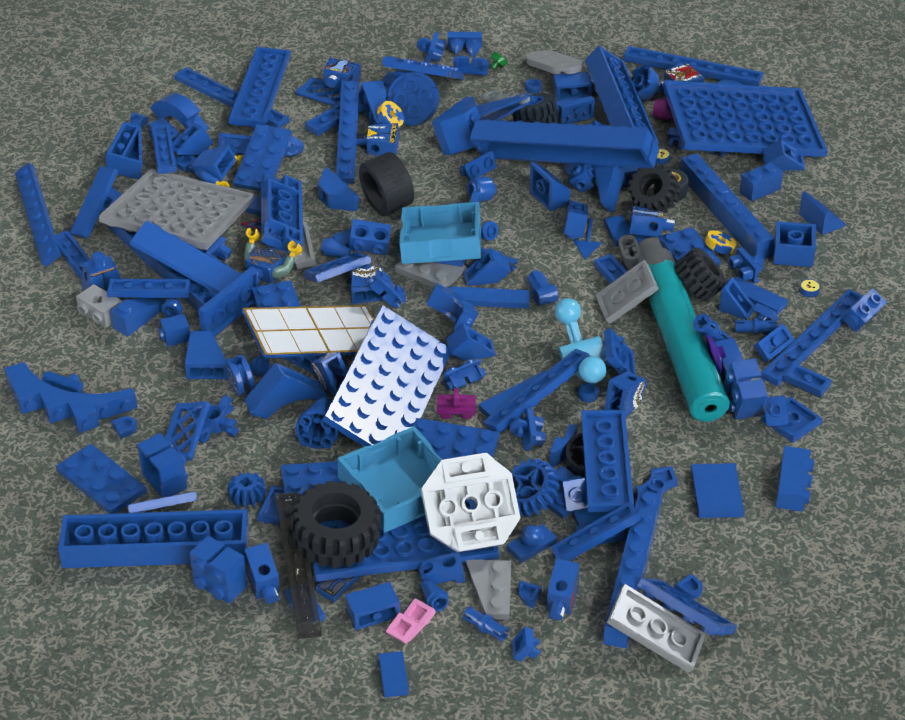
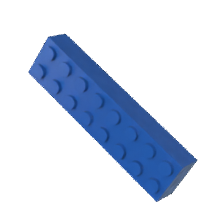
M598 45L585 59V62L611 127L648 128L653 139L658 144L657 137L624 61Z
M247 509L63 515L58 546L62 568L191 564L189 552L207 536L223 543L224 549L230 547L244 555L245 560L244 549L248 548L249 545ZM222 549V550L214 557V559H215L224 549Z

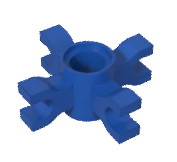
M224 395L218 406H210L198 440L199 442L205 443L211 433L225 431L227 434L235 437L239 432V429L234 427L237 421L225 418L227 414L234 410V406L230 405L232 398ZM197 411L194 414L196 419L199 417L201 411Z

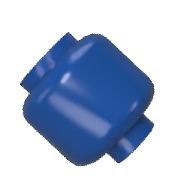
M474 177L467 185V193L472 197L473 191L480 192V201H489L496 193V184L490 177Z

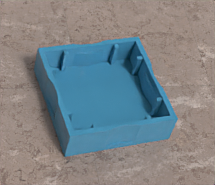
M479 202L441 206L402 207V229L400 231L402 264L481 259Z
M413 426L391 435L379 443L365 446L339 457L338 478L349 485H352V483L358 485L361 490L364 488L370 493V496L372 495L375 498L377 505L380 507V529L383 533H386L425 515L421 488L443 459L435 453L431 444Z

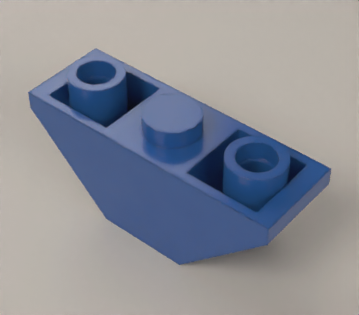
M324 168L318 183L319 199L330 209L357 211L358 194L353 192L329 168Z

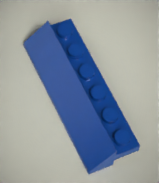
M264 173L261 178V242L284 251H290L288 249L290 241H294L296 246L299 243L302 247V182L288 175H284L282 180Z
M147 220L129 243L216 294L242 274Z

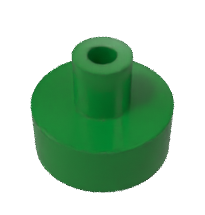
M495 51L490 56L494 60L490 66L495 70L499 65L504 68L508 63L504 57Z

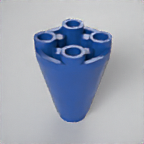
M326 397L318 399L298 418L295 429L301 445L323 449L332 447L333 443L337 440L339 431L322 421L332 402L331 399Z

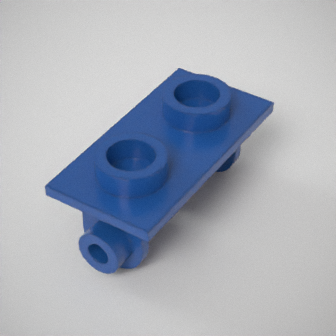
M459 55L453 58L454 67L460 68L459 72L487 76L489 60L473 57L472 62H469L468 56Z
M491 150L462 166L459 174L466 176L470 182L474 177H480L495 169L497 165L493 151Z
M376 269L375 278L371 276L367 280L368 286L378 295L384 290L386 291L382 298L391 307L398 308L402 302H406V292L401 286L394 285L387 273H381Z
M482 359L469 360L461 367L449 368L444 372L441 383L446 382V388L454 391V388H461L467 385L464 378H467L470 384L483 379L486 372L484 368L479 367Z

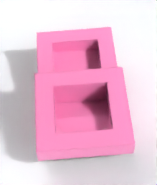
M415 598L404 614L399 612L386 630V633L406 644L421 631L436 612L434 608Z

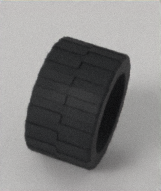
M386 152L360 165L359 180L369 204L378 214L386 216L413 203L415 194L413 183L406 167L397 155L392 152Z

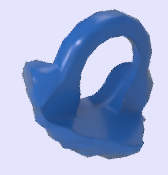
M292 135L284 157L296 156L302 153L304 142H301Z

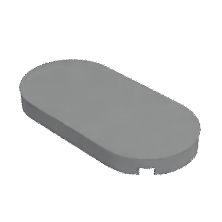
M535 51L526 55V63L528 65L553 74H561V72H565V74L578 73L582 70L583 66L581 60L555 51Z

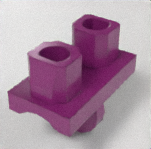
M454 388V394L437 395V414H440L441 419H450L452 414H461V418L471 419L473 415H476V395L459 394V388Z

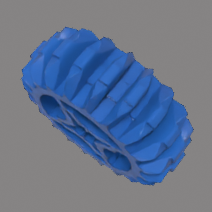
M529 458L527 463L521 460L519 466L514 465V469L509 472L512 473L520 516L523 517L526 514L531 517L533 512L539 515L540 510L544 509L547 511V505L554 504L552 499L558 497L556 491L560 490V480L556 470L548 462L542 461L539 458L535 461Z

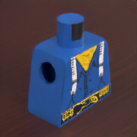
M399 123L370 125L368 134H357V145H367L368 155L380 156L386 152H392L397 155Z

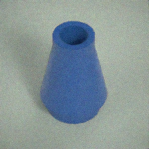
M331 237L330 239H324L320 252L324 253V256L340 258L350 254L351 249Z
M431 579L424 580L420 588L423 591L426 604L434 608L435 611H442L449 603L448 594Z

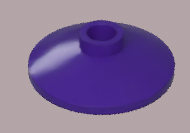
M705 335L708 348L718 373L721 375L722 358H726L723 346H717L709 335Z

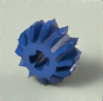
M249 471L246 474L239 472L238 477L232 476L231 482L228 483V493L231 502H234L237 507L243 504L244 508L250 504L255 507L256 502L262 503V499L266 494L263 477H259L257 473L251 475Z

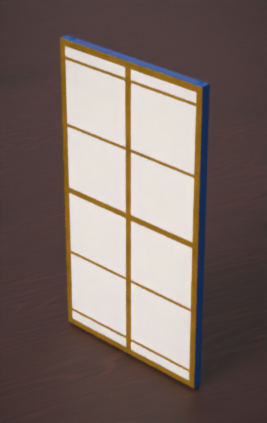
M367 305L242 308V313L264 358L323 356L330 352H339L340 355H356L368 332L371 320L375 319Z

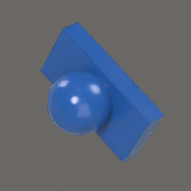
M543 524L540 526L529 525L522 530L521 537L507 544V551L520 563H523L556 544L557 537Z

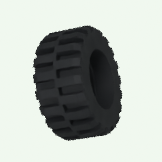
M327 481L323 485L321 483L316 484L313 489L308 488L305 490L303 495H300L295 505H293V544L303 557L307 556L308 561L312 563L317 562L322 567L328 565L332 566V568H339V566H345L346 568L352 566L355 562L358 564L365 557H369L379 543L380 507L368 491L364 488L362 490L359 489V486L352 483V485H349L345 481H340V483ZM329 520H342L352 525L333 529L325 527L321 523Z

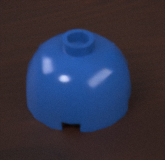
M643 64L631 72L633 75L631 79L641 101H647L658 93L660 78L650 66Z

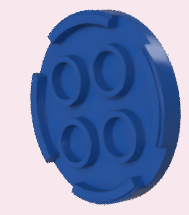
M410 72L398 76L392 82L387 92V101L395 103L401 109L404 116V125L418 126L424 124L433 117L439 105L440 96L437 85L430 77L421 72Z

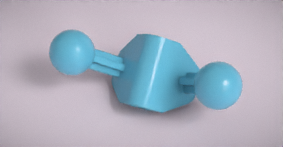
M564 298L556 304L555 316L559 322L565 324L571 344L558 347L561 360L575 349L589 353L590 356L582 360L579 371L575 375L588 383H597L606 374V365L603 362L605 351L600 336L582 340L577 323L581 315L580 305L574 299Z

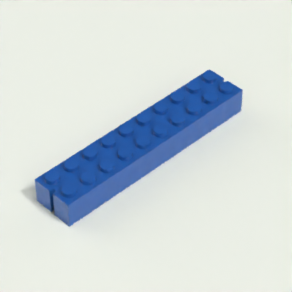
M484 119L475 121L470 136L471 142L478 148L477 150L481 155L492 150L495 159L654 168L659 152V147L652 134L645 127H611L609 125L593 126L591 124L575 125L573 123L558 124L555 122L550 124L540 122L528 123L523 121L508 122L506 120L491 121Z

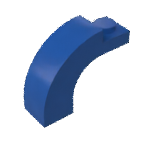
M171 93L150 107L158 119L162 117L167 119L172 116L185 129L192 123L202 126L205 131L209 129L198 114L201 110L190 99L181 94Z
M436 283L427 300L428 306L445 314L454 322L453 330L455 331L463 324L471 328L478 316V312L472 304L439 283Z

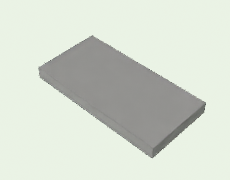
M626 584L621 587L607 621L614 628L689 673L694 669L706 633Z

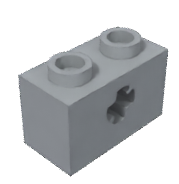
M94 284L76 296L79 313L88 316L95 323L101 324L106 328L112 324L110 310L122 302L117 297H108L105 290Z

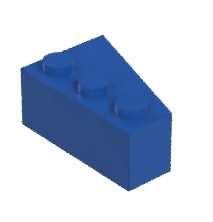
M123 122L106 153V167L115 168L118 171V175L134 179H140L142 176L141 126Z

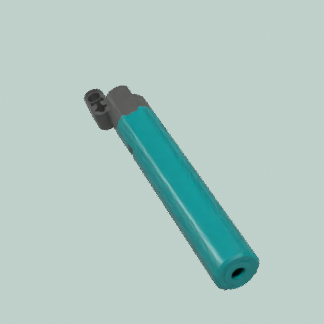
M622 236L618 243L621 258L627 272L645 260L659 288L648 299L692 417L701 422L719 419L726 414L730 401L705 337L693 327L696 314L684 284L677 274L671 252L666 248H662L659 238H647L638 244L634 236Z

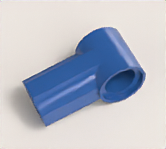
M539 270L532 271L527 276V283L533 291L537 306L558 302L559 296L556 286L554 284L550 285L545 275L539 272Z

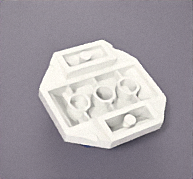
M488 453L441 460L421 488L429 535L456 552L503 545L520 520L512 473L495 461ZM466 499H470L474 502V510H469L466 508Z

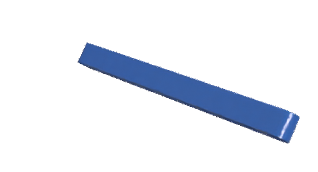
M107 196L99 215L115 202L111 197ZM105 224L162 279H190L130 245L131 239L137 232L126 231L123 228L111 227ZM190 279L189 298L183 299L199 313L198 309L216 294Z

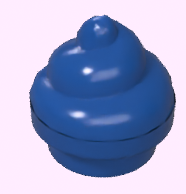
M263 356L255 357L249 365L252 373L258 377H263L271 368L269 359Z

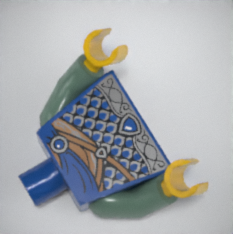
M248 228L246 235L249 238V243H246L244 267L246 269H249L251 266L257 268L258 282L261 280L273 283L276 279L287 276L296 260L295 255L302 253L301 245L298 243L296 246L294 241H290L288 244L290 252L259 242L255 245L254 243L260 238V234L256 229L255 234L251 236L252 230Z

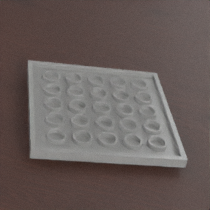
M151 168L99 215V222L111 227H120L126 231L138 232L147 220L152 224L160 226L166 232L176 235L182 241L192 244L197 249L207 250L249 207L255 198V194L173 173L158 174L157 169Z

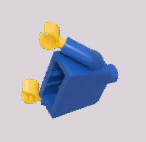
M224 145L201 152L195 162L189 163L188 168L201 181L229 187L228 182L219 181L223 180L234 162H237L236 167L239 168L244 155L237 157L231 151L229 145Z

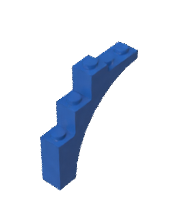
M25 362L4 368L7 383L22 414L43 408L50 423L71 417L79 433L99 427L98 420L137 408L136 395L133 388L102 394L77 393L53 387L40 380L30 371Z

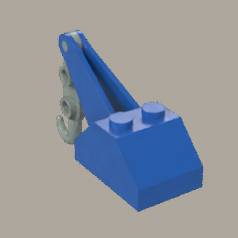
M497 90L489 91L481 97V100L486 104L478 106L474 97L463 98L432 121L442 153L444 155H452L475 147L470 140V136L476 120L489 119L491 121H499L518 109L531 103L529 94L522 93L518 95L515 92L502 94Z

